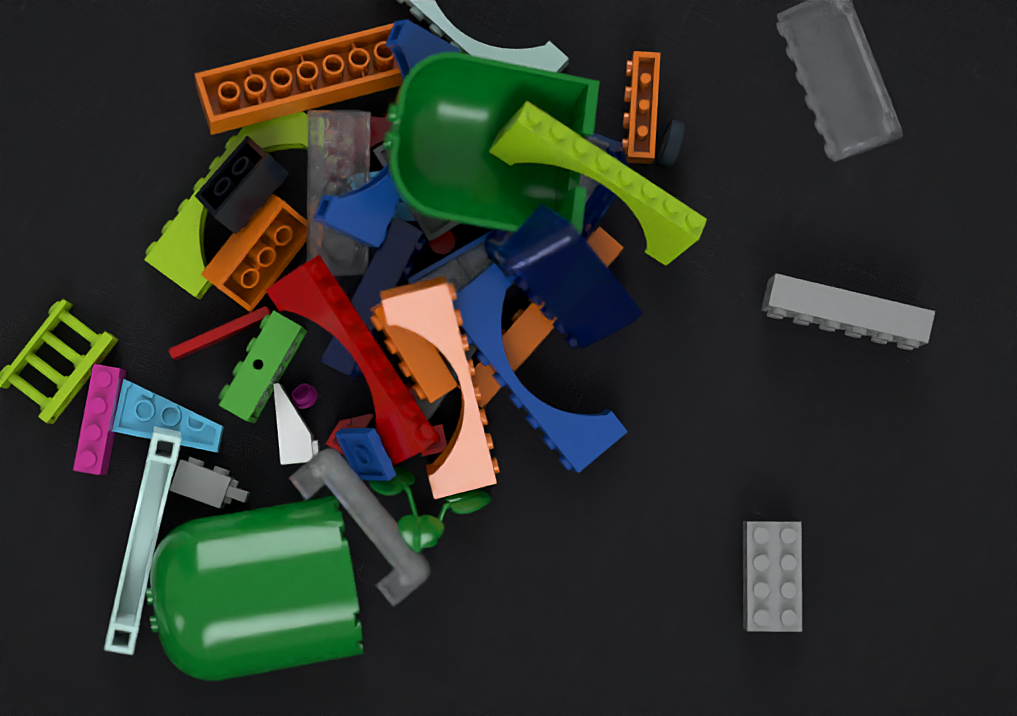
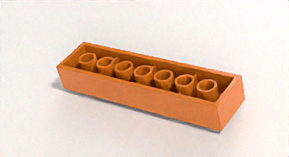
M394 23L195 73L196 89L211 135L401 86L403 79L397 61L391 49L385 46Z

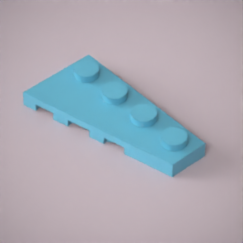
M123 379L112 431L151 439L155 426L181 432L180 445L219 452L224 426Z

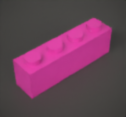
M93 364L73 468L74 471L107 475L115 432L112 429L123 379L126 378V370Z

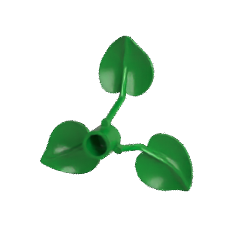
M393 466L396 476L391 480H369L371 488L383 495L399 494L402 490L406 492L413 515L404 516L399 520L398 532L403 541L416 554L423 548L433 547L437 544V539L444 532L442 520L448 508H451L454 513L466 514L484 507L491 501L489 494L477 488L444 497L446 503L443 504L438 519L431 515L419 517L411 489L408 487L415 482V477L409 470Z

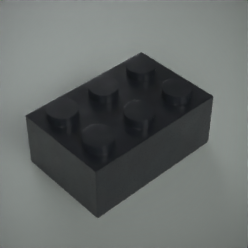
M247 135L195 194V197L213 217L237 234L241 228L248 224L249 219L254 213L265 205L268 197L276 188L284 183L285 178L290 173Z

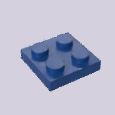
M342 428L335 433L356 480L389 481L396 476L392 461L386 454L381 443V437L375 428Z

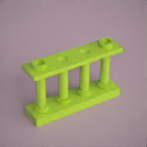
M64 299L61 302L57 301L48 312L50 316L14 362L11 365H6L0 372V387L8 389L13 384L41 406L40 410L42 412L38 417L49 424L55 423L90 378L93 364L100 365L119 341L111 333L104 332L97 335L68 312L73 304ZM61 320L91 343L90 346L92 348L86 356L79 355L52 334V331ZM44 342L74 364L75 370L69 377H64L35 355ZM27 363L58 385L57 389L59 390L53 398H47L19 376Z

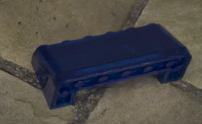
M543 204L536 209L496 253L503 261L501 267L512 277L516 276L514 282L525 292L529 291L527 297L538 307L542 306L539 311L548 320H554L552 326L560 334H566L564 340L574 349L578 346L584 349L636 322L643 314L582 234L571 223Z

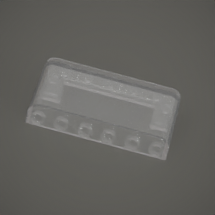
M806 0L777 14L779 20L777 23L778 31L782 37L786 38L788 43L786 47L787 54L792 62L795 61L798 69L795 72L797 80L806 89L807 95L805 100L809 109L814 110L817 118L814 121L819 134H823L827 144H824V149L829 159L838 162L903 137L901 126L851 0Z
M331 448L320 451L289 478L306 500L326 484L391 563L395 570L376 586L393 607L428 579L431 572L428 561L420 551L416 554L403 541L398 530V524L338 451Z

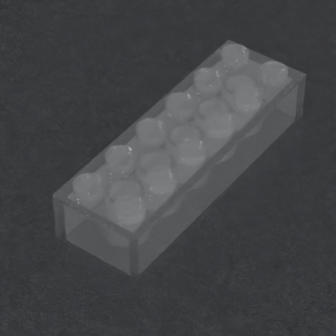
M308 110L307 262L320 254L333 276L368 274V246L313 220L323 195H342L370 181L371 113L362 110Z

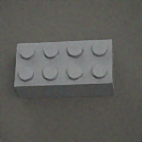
M743 521V629L746 631L802 632L801 522Z

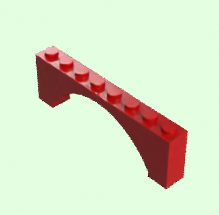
M320 254L265 289L279 312L283 310L293 312L319 324L336 337L356 360L369 385L375 406L376 432L381 437V443L392 461V466L424 451L439 438Z

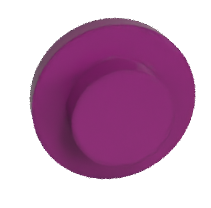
M306 383L298 385L292 392V402L298 409L311 407L318 397L315 387Z

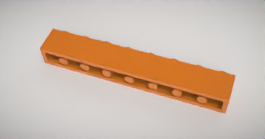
M601 227L596 231L592 229L588 231L581 240L584 245L578 251L573 249L563 261L567 264L561 271L556 268L546 279L549 284L545 289L541 291L538 288L529 298L530 306L525 311L520 308L511 319L514 324L508 330L504 328L501 330L505 354L514 373L622 252L624 247ZM476 358L475 360L478 362L474 368L476 375L471 376L472 385L478 384L482 400L477 401V405L483 409L501 387L492 377L495 373L489 365L485 367Z

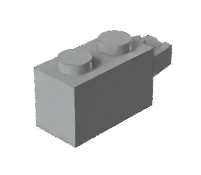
M189 457L188 461L180 460L169 489L170 491L217 508H224L226 503L231 504L232 499L244 503L247 502L250 492L237 488L239 481L235 480L234 477L228 476L229 470L214 466V469L211 470L203 467L204 461Z

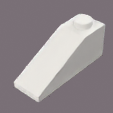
M273 384L281 465L316 462L315 456L320 455L319 441L314 440L311 430L281 384Z

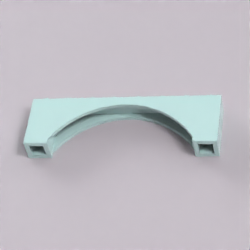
M397 0L401 4L406 2L411 7L410 12L418 20L425 19L430 24L429 29L437 37L441 38L443 36L451 45L459 48V53L561 73L568 65L569 58L550 41L545 46L527 49H506L489 46L470 38L454 27L444 16L435 0Z
M154 426L107 632L105 650L133 654L157 536L180 447L181 432Z

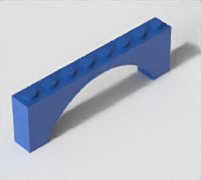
M409 20L395 21L385 44L386 47L391 49L397 61L403 81L415 65L425 58L438 53H459L460 51L459 48ZM388 163L374 178L353 191L338 196L323 195L313 220L365 246L379 248L387 236L386 229L389 221L397 212L396 204L400 197L391 181Z
M490 263L455 292L457 299L452 300L454 310H460L463 325L458 326L461 329L460 335L466 334L468 346L472 343L478 351L475 354L478 360L485 367L489 365L495 372L492 377L501 388L506 386L512 393L509 395V398L518 409L523 407L528 415L525 418L535 430L539 427L545 435L542 437L544 443L551 450L555 448L561 455L558 460L568 471L572 469L579 473L628 431L610 410L605 409L599 414H578L561 411L537 399L520 383L507 360L501 334L503 301L506 289L512 284L495 263Z

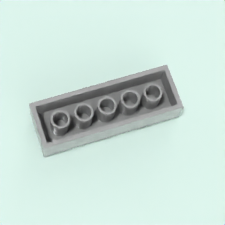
M775 274L768 279L761 311L767 312V316L771 318L783 319V317L793 318L794 323L806 326L809 323L820 324L819 329L835 332V329L845 330V335L856 338H861V335L870 336L871 341L881 344L896 342L898 348L913 350V348H919V346L928 343L935 311L780 274Z

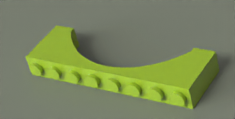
M528 101L498 132L489 150L490 153L510 166L514 163L526 162L555 165L579 172L601 183L621 198L633 211L644 230L647 241L645 253L665 266L700 239L707 221L705 217Z
M301 111L242 127L237 136L233 135L225 145L227 150L221 158L218 156L213 160L209 167L211 171L206 178L202 177L193 188L195 192L189 200L185 199L180 204L177 210L179 214L173 221L169 220L162 229L163 235L158 242L154 241L146 250L147 256L144 260L194 297L201 300L212 285L210 281L201 275L208 266L204 249V229L208 210L195 197V194L247 135L268 153L285 149H306L311 152L322 137L323 126Z

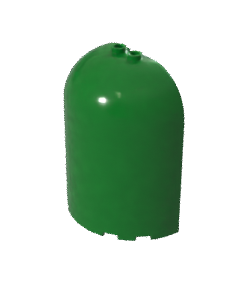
M457 52L438 53L425 58L415 65L406 76L398 92L395 105L390 104L388 109L387 121H390L389 132L385 134L383 148L387 149L388 170L394 188L405 203L415 211L428 217L558 241L580 243L587 189L579 187L581 173L543 163H514L510 166L490 153L489 150L498 132L526 101L584 139L589 138L594 132L600 81Z
M337 496L195 519L177 526L164 537L152 559L150 573L151 588L146 589L148 605L153 604L155 615L150 616L152 632L158 631L167 657L180 671L196 679L219 681L363 654V646L360 642L362 640L360 620L356 618V614L359 611L348 542L346 537L343 538L342 532H345L342 513L338 510L339 501Z

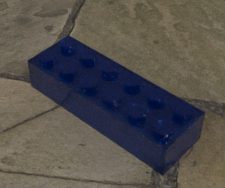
M395 216L387 230L385 240L380 244L351 301L377 343L380 339L377 336L379 331L376 330L370 320V317L373 315L369 309L382 302L381 291L401 287L405 280L413 276L416 269L414 261L417 256L420 258L423 256L428 245L423 230ZM333 336L320 362L352 379H355L356 375L361 376L363 372L356 360L345 346Z

